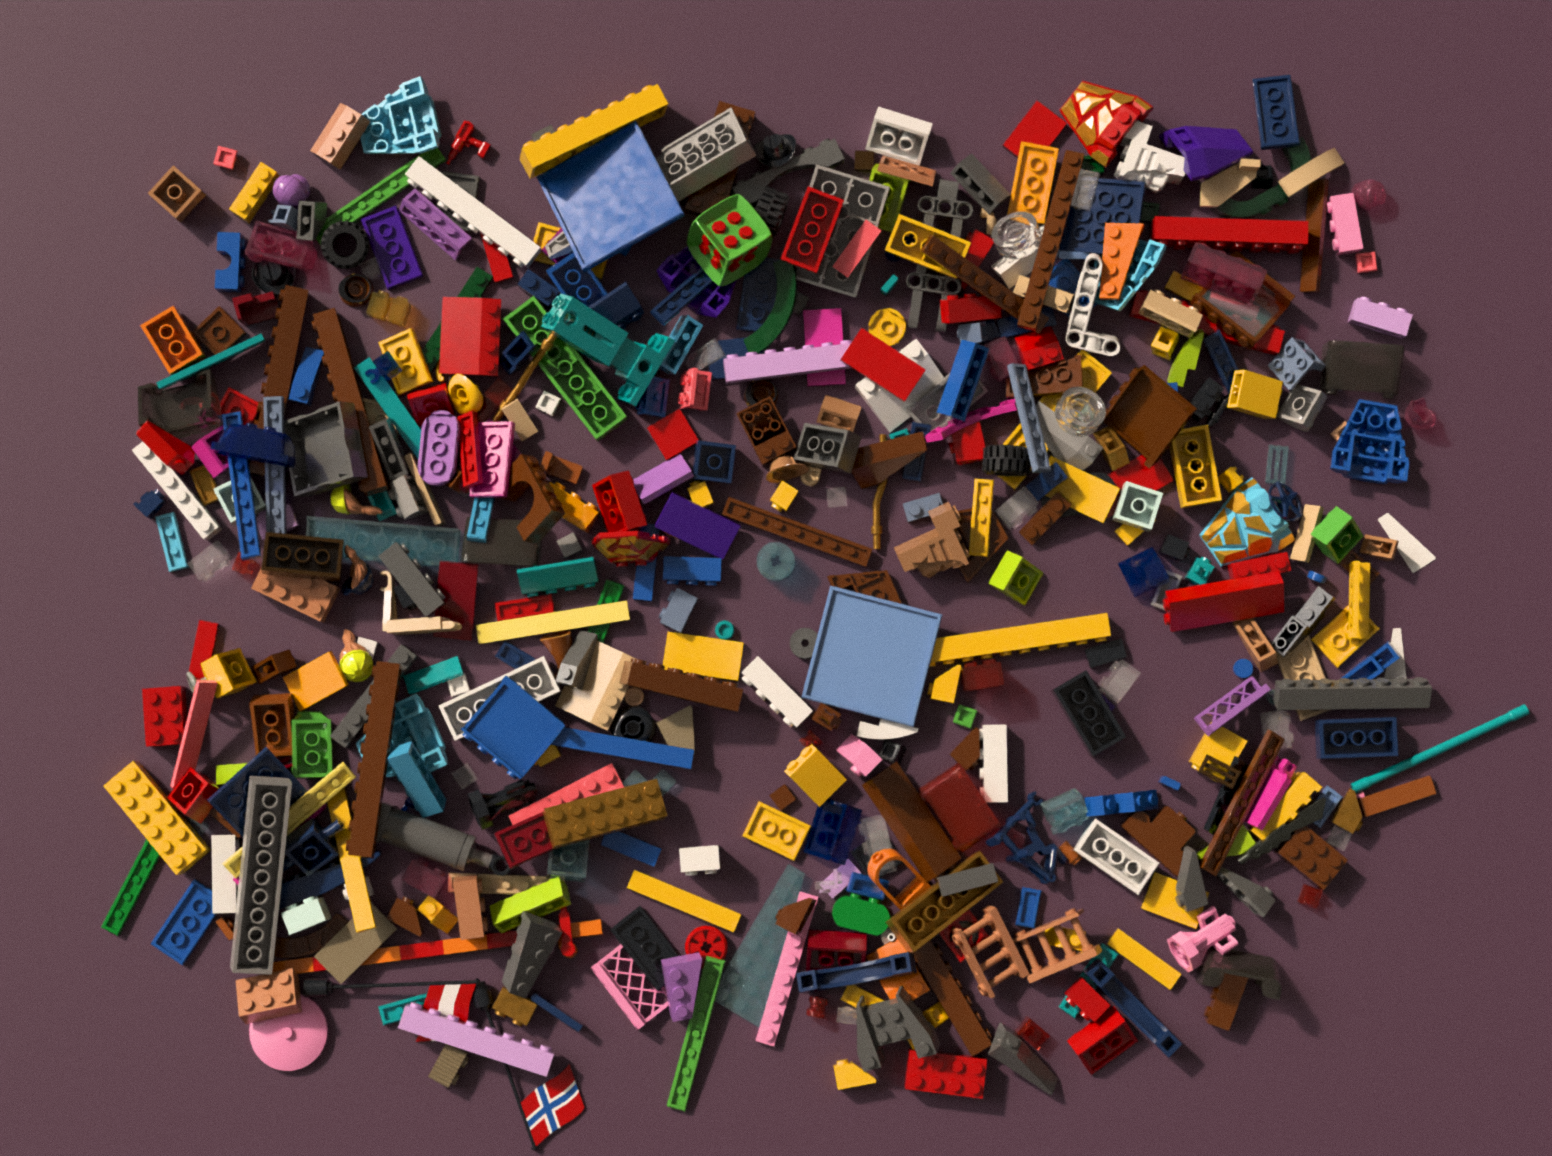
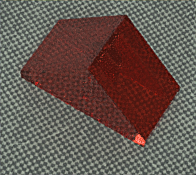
M1028 1016L1015 1030L1017 1034L1037 1050L1050 1037L1047 1032Z

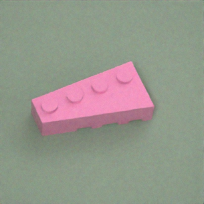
M853 734L836 749L852 765L850 770L858 777L861 775L866 777L882 760L867 744Z

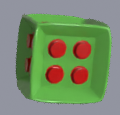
M740 194L732 195L700 214L691 224L687 237V246L692 256L710 279L720 287L736 281L755 269L767 257L772 244V234L768 226L752 205Z

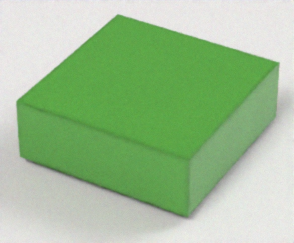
M959 704L953 723L971 729L977 710Z

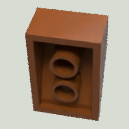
M292 693L254 695L249 704L256 755L265 747L275 756L292 755L291 720L294 719Z

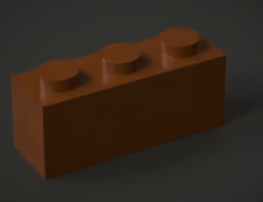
M1226 965L1223 970H1219L1217 975L1218 985L1212 989L1210 995L1212 999L1210 1006L1207 1005L1204 1011V1017L1208 1024L1227 1031L1230 1030L1249 978L1246 972Z

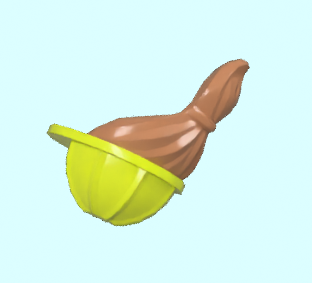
M350 484L336 488L331 493V504L340 513H345L346 515L367 514L371 516L382 514V510L379 507L362 506L359 500L351 494Z
M344 629L342 640L345 647L340 653V669L349 681H364L372 673V657L365 647L355 642V635L348 629Z

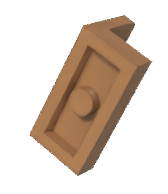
M825 395L816 422L832 428L853 432L861 406Z

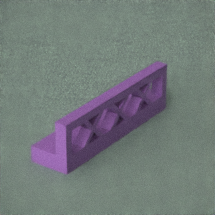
M414 189L403 198L399 212L456 260L461 250L470 243L472 238L417 189Z
M1251 676L1195 716L1194 720L1205 734L1210 736L1266 695L1271 689L1267 684L1261 687L1254 677ZM1249 682L1256 689L1252 694L1245 693V686ZM1233 694L1240 695L1241 702L1238 704L1231 703V696ZM1218 705L1227 706L1225 714L1217 713ZM1204 715L1213 716L1212 723L1208 726L1201 719Z

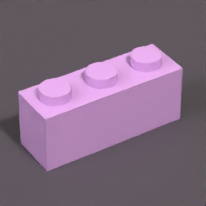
M1367 297L1357 298L1353 302L1347 323L1399 339L1407 336L1413 314L1408 313V310L1403 308H1397L1396 310L1383 302L1373 303Z

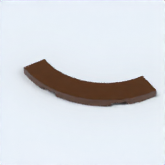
M336 913L325 926L314 933L297 938L276 937L274 956L295 958L319 952L349 920Z

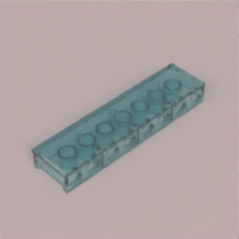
M307 516L306 536L343 539L345 543L344 548L346 545L353 548L360 559L364 561L382 562L378 556L395 542H399L400 545L404 543L410 550L408 555L411 559L416 558L423 566L439 567L441 560L458 562L461 530L456 528ZM344 552L343 559H349Z

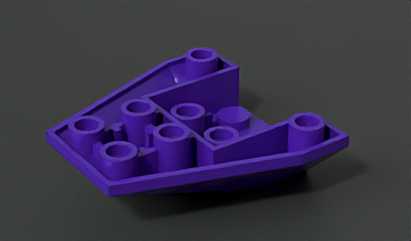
M1183 126L1159 134V138L1166 148L1177 147L1185 157L1183 170L1191 181L1210 177L1253 154V150L1236 129Z

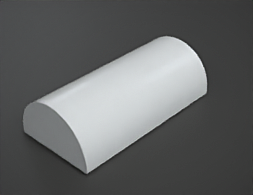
M1094 819L1087 827L1074 848L1076 853L1137 895L1140 894L1159 865V862L1097 819Z

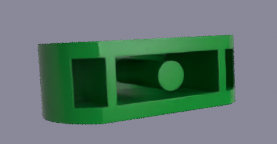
M850 893V896L844 895L836 900L832 908V916L838 926L875 936L882 934L888 928L885 922L890 919L887 908L880 904L881 900L870 897L869 901L861 899L862 895Z

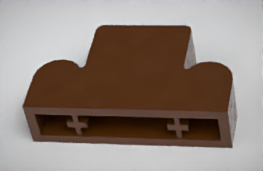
M1164 806L1151 821L1147 813L1143 811L1131 813L1120 827L1178 878L1184 852L1181 848L1195 833V830L1186 822L1187 818L1181 812L1176 813L1169 806Z

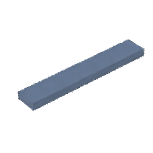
M1011 363L1007 365L1032 472L1048 473L1051 471L1026 365Z

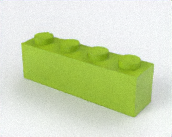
M556 877L490 905L493 925L501 933H504L521 925L522 911L542 917L571 905L567 885L560 877Z

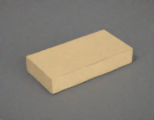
M518 399L501 408L509 422L513 421L515 423V431L521 441L538 432Z

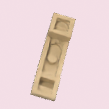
M1332 148L1294 170L1278 182L1286 195L1290 197L1345 163L1336 149Z

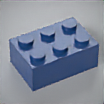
M574 252L546 270L561 294L572 296L586 306H590L608 294L591 269L586 272L582 270Z

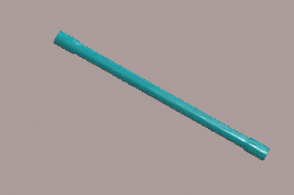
M1523 704L1504 715L1369 777L1351 783L1350 786L1357 794L1374 784L1509 722L1523 718L1530 714L1529 710Z

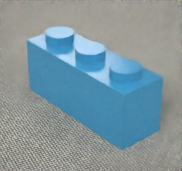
M689 315L680 316L669 336L675 342L659 369L667 374L677 373L703 324Z

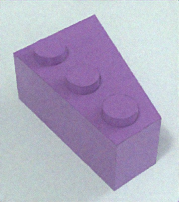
M699 952L661 960L669 1012L673 1022L691 1019L693 1016L702 957Z

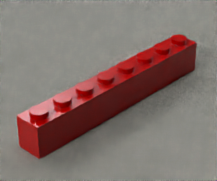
M1137 291L1134 295L1129 317L1159 324L1138 314L1149 291ZM1180 300L1182 302L1181 305L1185 307L1190 306L1188 302ZM1199 312L1202 314V318L1197 330L1202 329L1204 337L1216 330H1220L1226 343L1243 347L1233 336L1226 334L1220 326L1212 323L1207 316ZM1239 315L1228 316L1252 336L1263 326L1262 322L1258 320H1251L1250 322L1243 320L1244 317ZM1272 325L1253 346L1252 350L1276 356L1280 352L1285 331L1280 330L1279 326Z

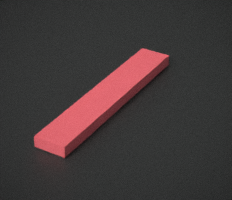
M197 680L170 785L173 789L190 766L196 769L217 687L215 680Z

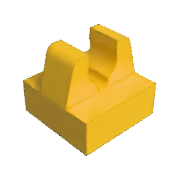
M1230 467L1218 477L1219 482L1228 492H1231L1243 482L1244 476H1239L1235 472L1237 470L1236 467Z

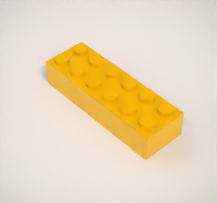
M132 761L104 785V788L176 875L185 873L211 851L209 846L177 807L167 798L168 796L140 762Z

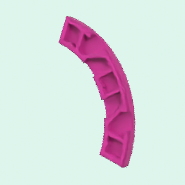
M1015 398L999 402L1000 406L997 407L985 406L968 412L965 422L952 419L947 422L948 425L941 428L939 426L926 434V442L944 440L952 433L970 424L1002 413L1016 411Z

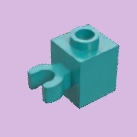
M1197 557L1184 579L1194 585L1205 584L1215 566L1211 565L1212 562L1209 559Z

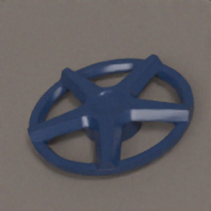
M1279 481L1272 484L1268 491V497L1274 511L1282 519L1291 522L1298 520L1302 516L1301 503L1297 497L1298 493ZM1274 487L1278 488L1279 497L1271 496ZM1283 488L1286 489L1290 494L1286 495ZM1294 499L1297 504V508L1292 503ZM1273 501L1277 502L1278 507L1283 510V514L1277 510ZM1288 509H1291L1296 514L1295 518H1287Z

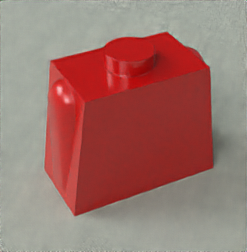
M980 421L970 424L950 435L951 442L948 443L950 454L954 453L956 464L966 465L983 461L985 443Z

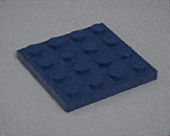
M1079 177L1059 250L1103 255L1105 223H1141L1146 183L1142 181ZM1137 248L1135 250L1133 258H1136Z
M267 747L207 799L242 837L244 836L250 776L289 778L292 782L290 806L308 792Z

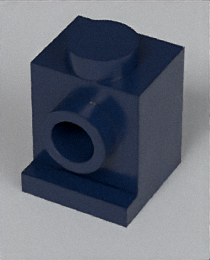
M156 488L154 491H147L140 498L141 502L135 501L133 505L147 518L151 519L167 502L163 499L165 496Z

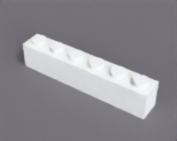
M141 442L132 450L204 540L209 541L223 529L175 470L166 466L144 442Z

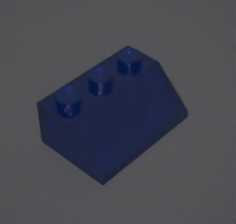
M827 799L820 807L817 806L803 852L845 865L862 810Z

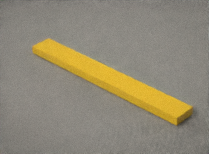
M344 787L327 803L332 823L339 819L345 826L344 830L335 835L355 929L357 933H361L377 927L361 857L350 856L348 851H346L347 839L351 838L349 822L352 820Z

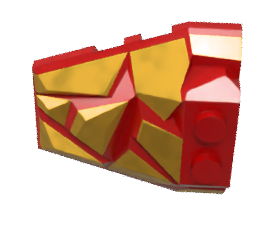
M1082 81L1059 111L1091 158L1107 168L1118 154L1115 149L1137 120L1143 122L1154 107L1139 96Z
M642 531L598 533L591 540V545L611 563L616 564V567H628V563H635V566H647V563L655 560L658 552L664 551L670 544V538L667 536L653 534V537H650V533Z

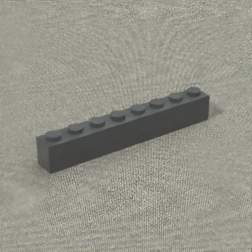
M1398 677L1396 679L1359 678L1352 680L1347 678H1340L1339 680L1327 678L1320 680L1283 679L1275 680L1273 702L1277 710L1429 708L1432 687L1428 680L1422 677H1416L1415 679Z

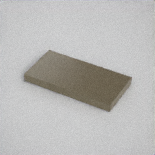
M372 902L371 905L377 928L357 933L352 918L314 956L340 984L397 930L395 925L386 919V916Z

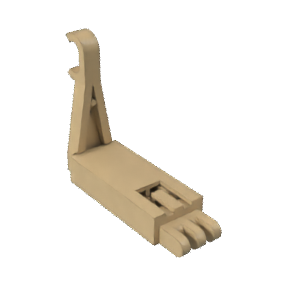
M389 571L380 572L382 576H388V586L380 588L381 591H384L383 631L394 635L458 631L462 628L460 623L450 621V619L441 616L397 620L395 591L393 589L395 588V577Z

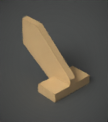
M1241 159L1237 164L1201 183L1200 207L1217 208L1256 178L1261 160Z

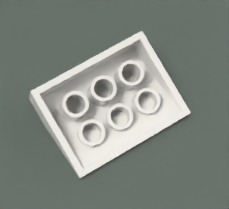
M917 339L899 351L926 369L905 402L866 377L855 385V389L889 433L911 417L906 409L944 378Z

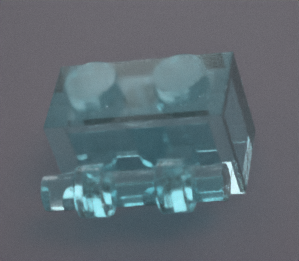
M1075 788L1040 803L1046 820L1052 826L1051 831L1053 835L1059 832L1064 833L1068 828L1082 825L1084 821L1089 819L1086 816L1088 810L1083 796Z

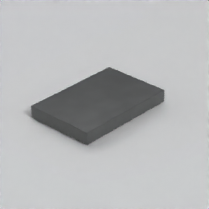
M442 171L443 175L477 199L480 176ZM437 205V208L463 231L472 233L467 227L468 223L464 220L459 222L452 216V211L449 209L445 211Z

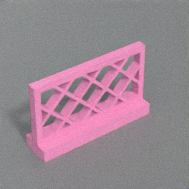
M620 944L594 964L591 970L638 1030L668 1006V1001L663 1005L655 1004L656 993H664L667 997L666 988L664 986L660 988L662 991H656L655 988L654 990L644 989L645 975L643 973H631L634 961L628 958H620V951L623 948ZM616 952H618L617 957H612ZM607 959H617L615 971L607 970L603 963ZM619 960L630 961L629 973L618 971ZM617 974L628 975L627 986H621L616 982ZM631 975L642 977L641 988L630 987ZM629 989L640 990L639 1002L629 999ZM643 991L654 992L652 1004L641 1002ZM641 1005L652 1006L651 1014L644 1019L640 1013Z

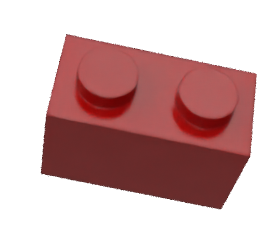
M1079 977L1064 993L1067 996L1065 1000L1073 1008L1077 1005L1082 1010L1079 1014L1087 1021L1091 1019L1095 1022L1111 1006L1082 977Z

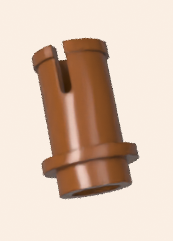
M1067 840L1059 847L1060 851L1070 861L1069 864L1075 865L1082 859Z

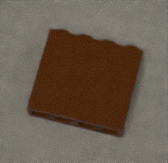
M1143 365L1139 369L1135 367L1131 371L1129 381H1125L1120 386L1119 391L1121 392L1110 400L1109 404L1111 406L1100 414L1101 420L1097 425L1100 426L1106 423L1147 458L1144 465L1150 469L1160 460L1197 408L1146 365Z

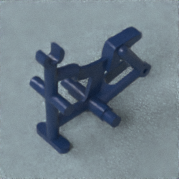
M1034 791L1028 794V801L1017 813L1007 817L1005 820L1006 824L993 837L988 838L985 843L992 847L999 845L1003 841L1012 852L1006 856L1007 862L1022 864L1037 876L1042 884H1047L1056 880L1055 869L1057 860L1061 864H1065L1067 858L1054 843L1045 846L1036 832L1037 824L1030 809L1033 806L1041 805L1043 799L1034 801V795L1037 793ZM1026 819L1028 823L1026 831L1033 843L1019 849L1007 833L1018 822ZM1038 852L1040 856L1046 855L1044 868L1031 858L1034 853Z

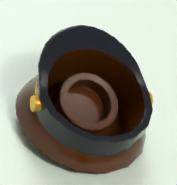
M353 273L346 276L340 282L338 291L341 300L351 307H359L366 304L372 298L373 285L366 276Z
M754 380L745 389L744 401L749 407L770 396L774 404H776L778 390L770 380Z

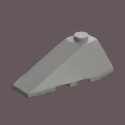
M1038 401L1036 403V410L1047 448L1055 458L1083 471L1093 463L1103 447Z

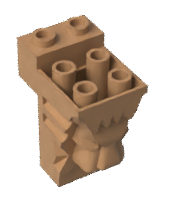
M949 502L928 511L935 529L894 547L904 572L918 568L921 574L927 578H931L939 571H945L950 567L954 569L969 564L967 558L970 555L964 543H959L962 538L957 528L960 527L958 521L961 520V517L955 505L951 507Z

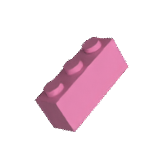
M1354 193L1331 196L1327 200L1326 212L1330 214L1331 219L1329 221V230L1333 232L1334 236L1332 240L1333 250L1336 251L1337 256L1360 252L1363 249Z

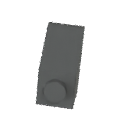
M299 201L296 239L316 240L326 223L327 203Z

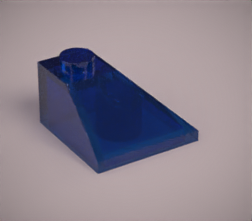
M1153 547L1118 563L1134 598L1169 582V576Z

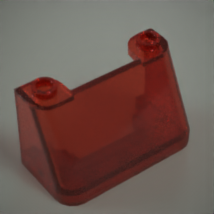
M955 763L918 788L920 790L918 794L924 803H929L953 839L951 843L956 851L960 850L963 853L1002 828L1000 822L959 763Z

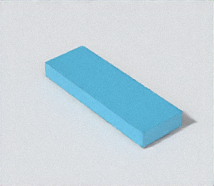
M175 512L156 516L169 572L189 568Z

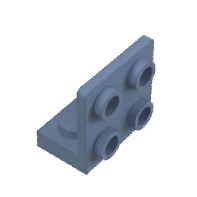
M1291 337L1279 354L1268 364V367L1280 381H1283L1288 390H1293L1309 370L1322 371L1326 365L1305 341Z

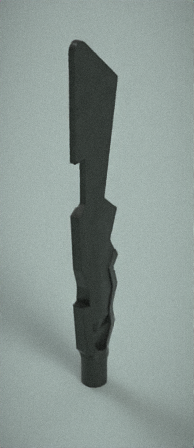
M1322 797L1297 814L1299 818L1288 825L1283 823L1264 840L1256 842L1244 855L1238 858L1240 864L1243 865L1251 859H1259L1262 854L1270 853L1273 848H1278L1280 842L1290 840L1291 832L1322 819L1326 798Z

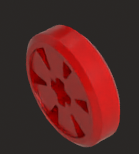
M704 925L695 928L688 935L685 942L686 955L700 953L702 957L701 968H704L707 955L724 960L727 954L728 945L726 937L719 929L713 926ZM703 942L711 943L712 947L709 948V952L701 950Z

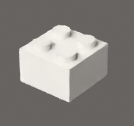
M719 845L679 849L681 872H685V876L697 875V871L705 870V874L717 873V869L721 868Z

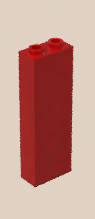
M1275 571L1165 591L1166 599H1163V607L1166 611V614H1163L1164 623L1169 625L1171 632L1283 613L1284 582L1280 572Z

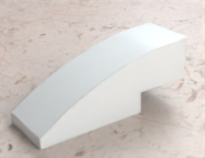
M880 719L879 726L860 721L856 737L879 740L894 739L918 732V728L885 719Z

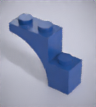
M1156 789L1084 797L1087 817L1159 809Z

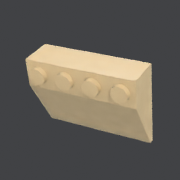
M597 641L583 689L564 686L555 706L608 731L629 687L619 684L624 661H631V658H636Z

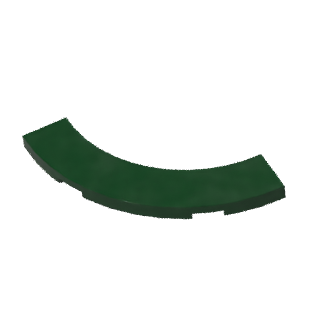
M781 260L773 263L777 278L775 303L763 325L756 332L743 339L748 352L761 353L772 344L787 326L793 313L797 296V275L794 265Z

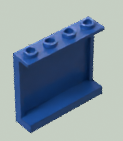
M506 675L501 680L499 686L461 730L464 732L462 735L470 742L474 740L478 743L477 748L481 752L491 754L493 756L492 761L499 767L504 765L508 769L507 773L516 780L517 777L522 779L567 725Z

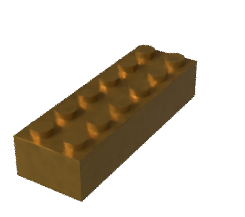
M653 779L548 807L543 810V815L552 847L556 849L663 820L667 817V812L658 780Z
M978 851L946 875L990 863L982 852ZM996 873L998 879L996 883L943 897L937 881L885 923L905 950L913 953L997 888L1003 881Z

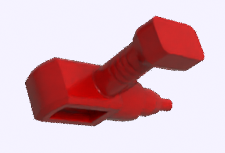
M464 121L451 145V151L448 155L449 159L446 164L449 165L451 160L456 158L464 146L469 148L470 145L480 148L478 156L484 159L491 144L471 137L475 126L469 121Z

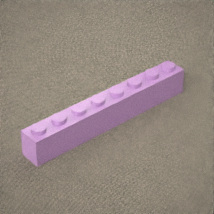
M852 340L840 341L838 345H833V342L822 343V347L805 345L802 346L803 349L795 350V347L784 348L782 352H776V349L766 350L765 354L748 352L746 356L738 357V354L727 355V358L723 359L726 384L850 369L851 367L840 361V359L852 343Z
M415 1002L405 1005L398 1026L399 1029L546 1077L548 1075L555 1052L551 1051L552 1048L547 1045L541 1044L539 1047L533 1045V1041L524 1038L520 1041L514 1039L515 1035L504 1032L502 1035L496 1033L494 1028L485 1026L484 1029L478 1027V1023L467 1020L465 1023L459 1021V1017L448 1014L447 1017L441 1015L439 1010L433 1008L426 1010L422 1008L421 1004Z

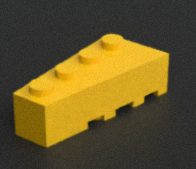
M1305 772L1293 773L1290 778L1292 782L1264 829L1260 830L1251 826L1248 831L1258 840H1264L1280 825L1285 824L1287 821L1291 822L1299 813L1298 808L1307 805L1311 801L1313 791L1319 792L1322 786Z

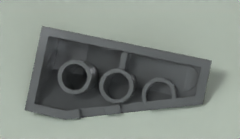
M1223 867L1220 868L1216 877L1256 916L1263 918L1275 902V899L1272 897L1274 893L1266 886L1263 888Z
M1002 1022L999 1023L988 1054L1049 1095H1052L1058 1078L1017 1032Z

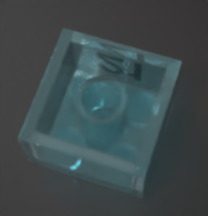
M589 840L550 851L548 853L546 878L560 877L562 880L585 882Z

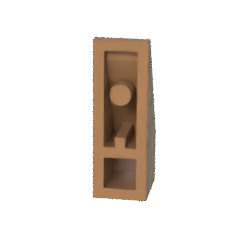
M1253 618L1232 621L1233 626L1260 672L1278 664L1275 650Z

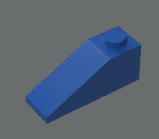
M305 348L293 380L289 396L291 402L311 407L323 362L322 356H324V352L322 350Z

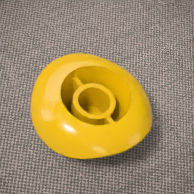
M458 373L455 374L448 385V394L452 407L461 415L470 411L477 413L483 405V396L478 386L473 384L466 376Z

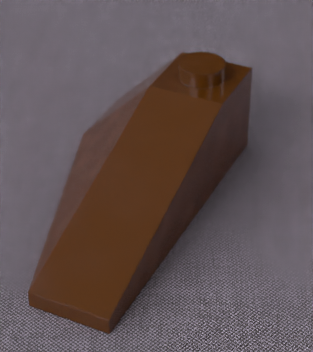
M924 432L859 447L851 472L860 488L864 489L882 483L886 478L899 471L900 468L925 453L928 447Z

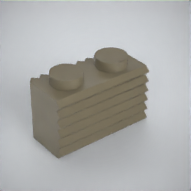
M445 1044L428 1077L447 1088L451 1084L455 1086L460 1077L457 1074L460 1067L465 1068L469 1061V1057H467L469 1052Z

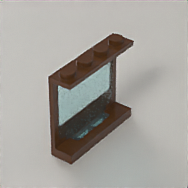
M1234 250L1225 265L1199 293L1196 292L1190 304L1207 316L1212 323L1220 326L1226 334L1238 340L1240 345L1251 350L1291 305L1295 295L1238 251Z

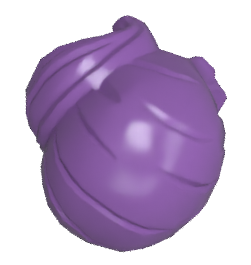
M298 174L280 176L273 186V194L278 201V205L293 206L298 210L299 201H305L310 194L306 178Z

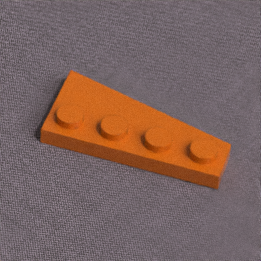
M1105 223L1100 300H1120L1144 224Z

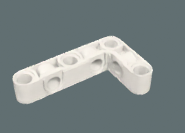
M1092 253L1086 257L1079 277L1068 319L1066 342L1074 348L1107 356H1115L1120 351L1119 339L1116 336L1103 332L1101 334L1089 331L1087 328L1102 270L1101 257L1096 253ZM1090 260H1097L1099 265L1095 268L1088 265ZM1086 296L1089 298V302L1081 304L1078 301L1079 298ZM1077 333L1080 337L1073 341L1069 338V335ZM1109 342H1114L1117 344V346L1114 349H1108L1106 347V345Z

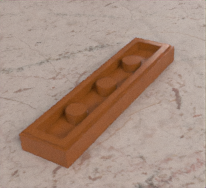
M1428 775L1358 798L1363 817H1367L1434 795L1436 791L1431 776Z

